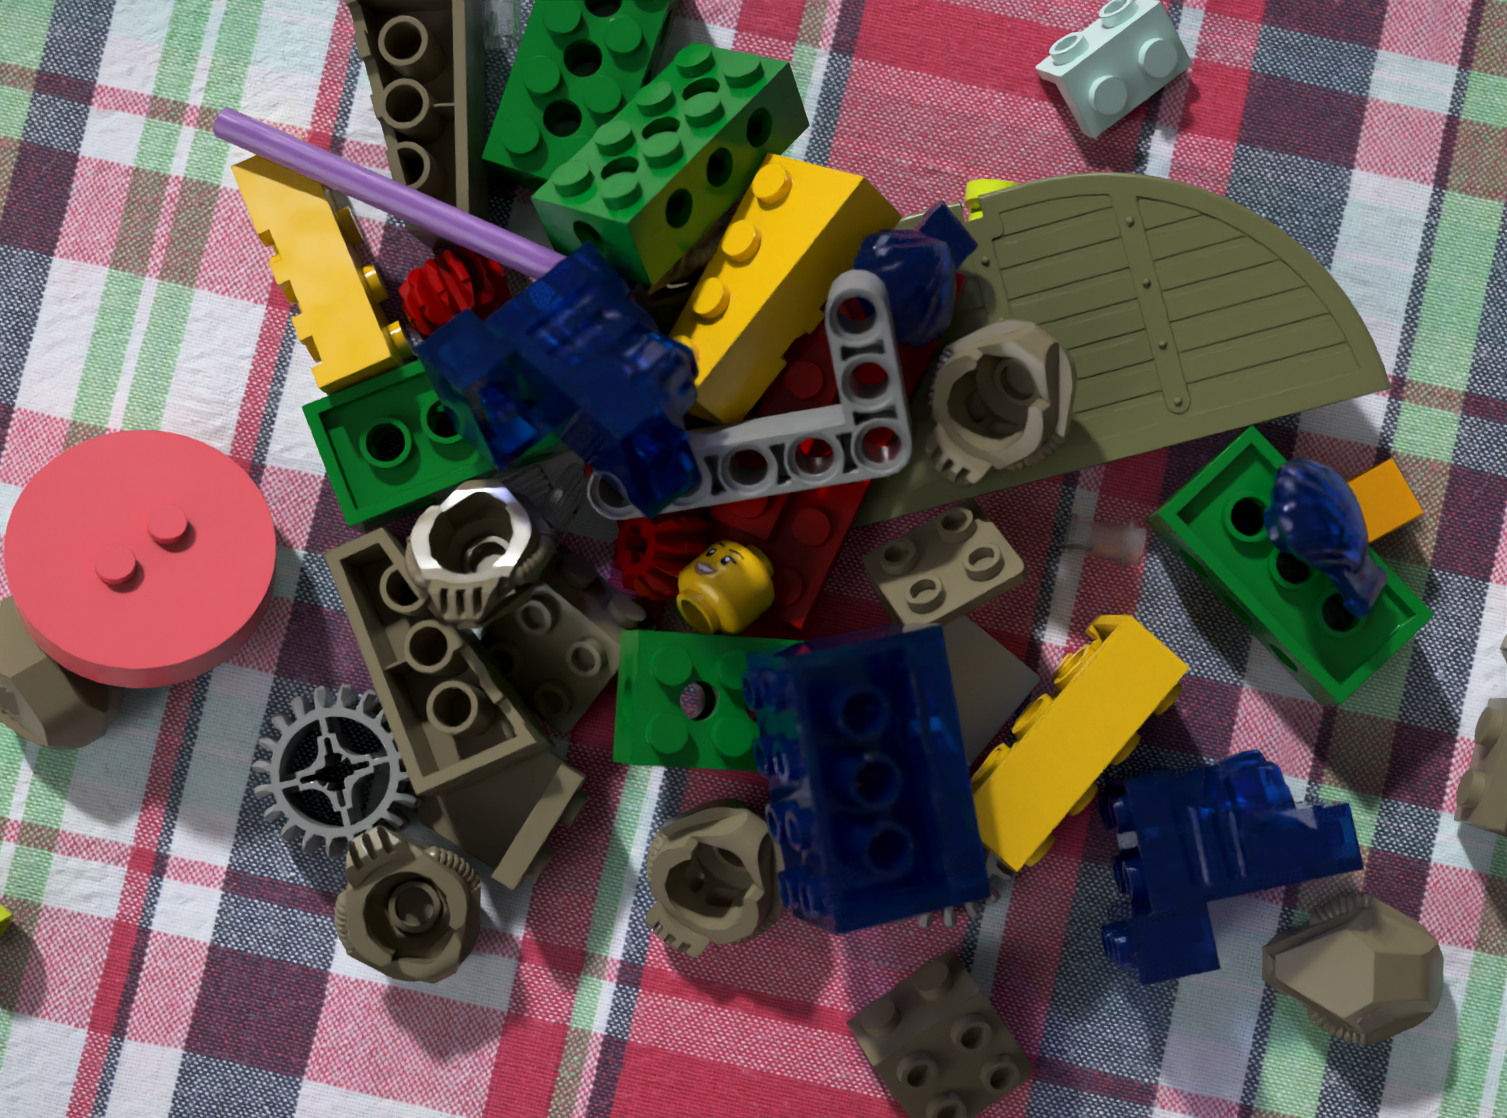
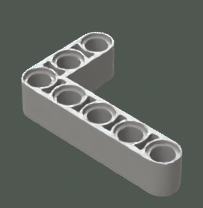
M851 270L841 274L832 283L828 292L825 324L841 404L612 444L600 453L587 485V495L592 507L601 516L611 520H626L884 477L901 470L911 456L912 420L889 296L884 283L875 274L866 270ZM851 296H862L869 299L874 304L876 310L869 318L852 320L840 311L839 304ZM874 362L881 365L888 374L881 382L865 384L853 376L852 370L861 363ZM883 426L893 429L899 435V439L888 446H876L871 444L864 434L872 428ZM809 438H820L828 442L833 450L823 457H811L800 449L799 444ZM743 449H753L760 452L767 462L758 468H747L736 461L734 454ZM678 460H687L694 463L700 469L701 475L693 479H684L677 476L669 465ZM613 471H621L633 478L637 486L629 490H621L608 482L606 474Z

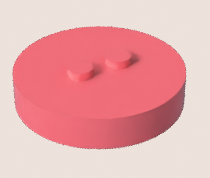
M156 430L121 431L98 436L69 448L52 459L29 481L16 501L7 523L4 538V564L14 606L23 626L36 644L54 661L66 669L98 683L127 688H154L184 682L205 674L232 657L255 633L267 612L274 591L276 578V535L273 519L262 493L250 476L231 458L201 441L180 434Z

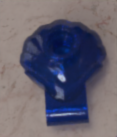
M944 200L930 207L913 230L882 229L878 233L865 237L854 260L853 270L871 272L884 283L889 296L897 344L911 345L914 348L924 347L934 339H938L949 329L954 313L957 290L955 271L975 251L978 243ZM855 296L863 310L865 319L869 318L876 310L874 304L867 298Z
M1300 457L1282 464L1274 475L1273 488L1270 493L1271 505L1264 512V524L1269 538L1283 553L1292 554L1309 567L1326 573L1344 598V607L1351 615L1357 617L1367 615L1385 587L1388 576L1386 571L1380 566L1375 565L1368 555L1367 526L1353 489L1339 473L1314 460Z

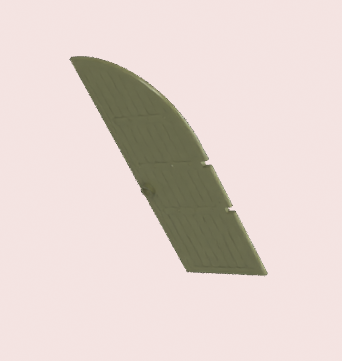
M1074 173L1017 184L978 195L983 214L982 218L965 222L963 206L960 201L903 216L889 236L882 231L876 236L881 240L966 276L968 281L909 406L912 420L911 456L907 464L897 473L875 478L852 530L968 500L971 497L975 498L1378 393L1391 389V385L1374 340L1346 293L1330 273L1296 240L1252 210L1226 197L1197 186L1176 180L1133 173ZM622 296L652 418L661 422L673 433L718 425L689 414L645 381L687 301L655 307L631 308L628 297ZM1012 319H1023L1035 323L1059 341L1074 358L1077 372V389L1069 437L1065 438V442L1063 444L1060 443L1059 449H1054V453L1048 455L1047 459H1041L1039 464L1034 463L1032 467L1026 466L1025 469L1018 468L1015 472L1006 468L1001 470L992 469L986 472L981 480L974 484H961L957 486L931 466L932 461L925 447L926 439L937 426V422L932 419V410L928 407V402L930 401L928 399V394L930 393L928 387L931 385L929 380L933 377L932 371L935 369V364L939 362V356L943 355L942 352L945 346L987 325ZM765 392L752 408L758 409ZM897 433L892 444L899 439V435ZM679 460V477L693 479L701 475L700 469L694 463L687 460ZM713 505L702 507L703 520L712 521L713 517L709 516Z

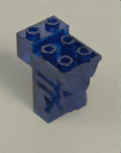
M589 240L565 259L557 262L552 269L513 299L505 302L500 309L486 320L482 321L467 307L445 325L436 329L428 338L414 348L454 430L499 472L503 471L552 432L650 521L702 479L681 419L695 404L698 395L694 381L699 376L700 369L694 351L689 346L658 331L653 317L629 298L632 294L631 288L601 256L598 248Z
M1257 749L1238 751L1212 764L1194 763L1176 771L1175 768L1158 766L1103 776L1106 791L1097 794L1103 825L1106 830H1115L1120 854L1111 856L1115 883L1119 893H1128L1130 898L1129 902L1105 906L1109 923L1100 925L1102 945L1107 961L1109 963L1116 962L1119 971L1128 975L1141 986L1221 969L1206 902L1364 869L1350 803L1317 797L1294 801L1279 766L1272 761H1266L1262 752Z

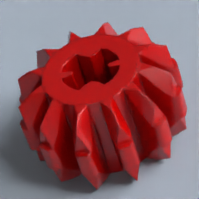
M463 246L454 251L446 249L440 256L434 259H426V264L410 271L407 280L398 289L403 302L402 308L412 328L418 331L424 342L438 341L439 343H448L455 337L461 336L465 338L469 332L483 329L484 324L489 320L498 318L502 313V309L507 307L512 299L508 281L505 277L506 274L500 263Z
M702 507L617 520L620 531L618 539L612 542L618 549V557L614 563V568L623 571L622 583L624 588L635 590L638 596L648 597L649 600L669 601L670 598H677V595L680 594L678 579L681 571L710 547L707 544V534L711 528V522L702 519Z

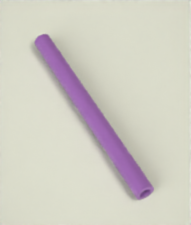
M229 107L224 108L216 118L214 135L217 138L557 289L564 284L568 277L572 260L569 257Z

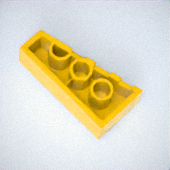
M258 155L230 166L257 235L266 248L272 245L276 254L269 258V265L276 283L291 305L297 303L301 314L291 318L299 341L302 345L306 346L316 363L322 361L321 364L311 368L318 388L327 395H331L407 365L405 359L415 355L412 345L399 320L391 324L388 322L380 303L390 298L375 264L372 263L364 267L355 245L365 240L349 206L339 210L330 187Z
M767 153L717 246L716 254L708 262L645 381L691 415L718 425L742 421L786 366L787 362L783 356L784 352L796 338L806 332L811 334L826 315L819 308L828 298V292L832 283L845 272L862 270L868 262L862 256L864 251L880 231L889 236L903 216L863 176Z
M1097 615L1084 631L1093 639L1092 643L1083 646L1074 655L1072 653L1067 654L1052 673L1055 677L1054 684L1058 686L1051 696L1048 694L1041 695L1034 702L1029 703L1023 710L1012 729V733L1018 738L1014 745L1009 748L1005 743H1002L994 748L945 812L1001 863L1016 872L1024 864L1031 867L1044 857L1055 841V836L1051 834L1052 830L1067 813L1074 816L1088 805L1098 790V786L1094 783L1096 778L1110 762L1114 766L1118 765L1131 754L1141 738L1136 732L1152 712L1155 715H1160L1167 710L1183 689V686L1178 681L1190 667L1131 615Z

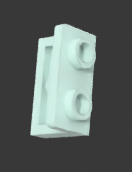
M1110 1L1099 11V19L1083 31L1074 32L1059 39L1051 46L1049 50L1050 56L1035 67L1041 79L1056 84L1084 135L1095 139L1193 65L1161 1Z

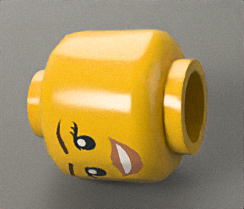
M731 540L716 542L681 571L678 579L680 594L676 598L677 606L686 621L699 633L737 636L772 605L775 598L774 585L770 578L774 573L773 566L767 556L753 545L744 547Z

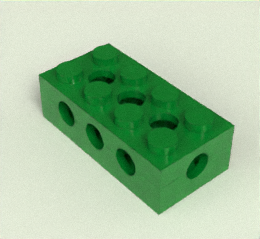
M535 0L481 157L490 177L531 191H538L552 177L553 172L559 166L568 162L594 137L595 132L601 126L609 123L634 99L639 89L655 79L681 0ZM603 5H614L619 8L615 14L609 17L593 15V12ZM592 62L600 65V68L594 74L587 77H579L572 74L573 70L582 63ZM573 120L581 124L579 129L570 136L559 137L551 134L554 127L562 121Z
M693 42L680 50L674 60L654 80L639 89L631 102L609 123L601 126L595 132L594 137L568 162L559 166L553 172L552 177L530 197L554 251L571 258L574 264L653 287L749 188L767 153L781 156L810 126L790 63L788 61L758 56L753 53H743Z
M544 310L301 406L347 526L361 533L445 501L465 481L471 479L503 478L586 445L595 434L553 327ZM514 386L526 389V400L519 410L507 414L498 412L497 400L505 389ZM452 410L465 411L466 421L463 429L455 436L448 438L440 437L438 425L443 415ZM403 433L405 446L400 456L392 461L382 462L380 446L383 440L391 434Z
M1253 425L1231 437L1144 520L1320 705H1341L1434 616V613ZM1235 504L1245 508L1251 516L1252 528L1248 536L1238 532L1232 524L1231 511ZM1281 551L1288 553L1296 565V574L1291 583L1284 580L1277 570V558ZM1327 598L1332 599L1340 610V621L1335 629L1330 628L1323 619L1322 608Z
M651 630L621 631L613 762L639 766L886 778L893 647ZM691 684L698 693L699 702L696 711L688 717L681 707V696L684 689ZM754 688L760 698V709L755 718L751 720L745 709V701L749 692ZM816 693L821 702V712L817 720L813 722L810 718L808 707L812 696Z

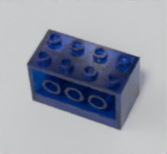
M890 623L745 654L748 670L742 671L741 687L747 707L751 711L755 710L760 737L754 738V757L761 776L764 778L768 777L772 803L766 805V822L773 842L780 844L785 870L778 872V887L785 908L788 911L792 910L793 916L835 936L991 897L942 624Z

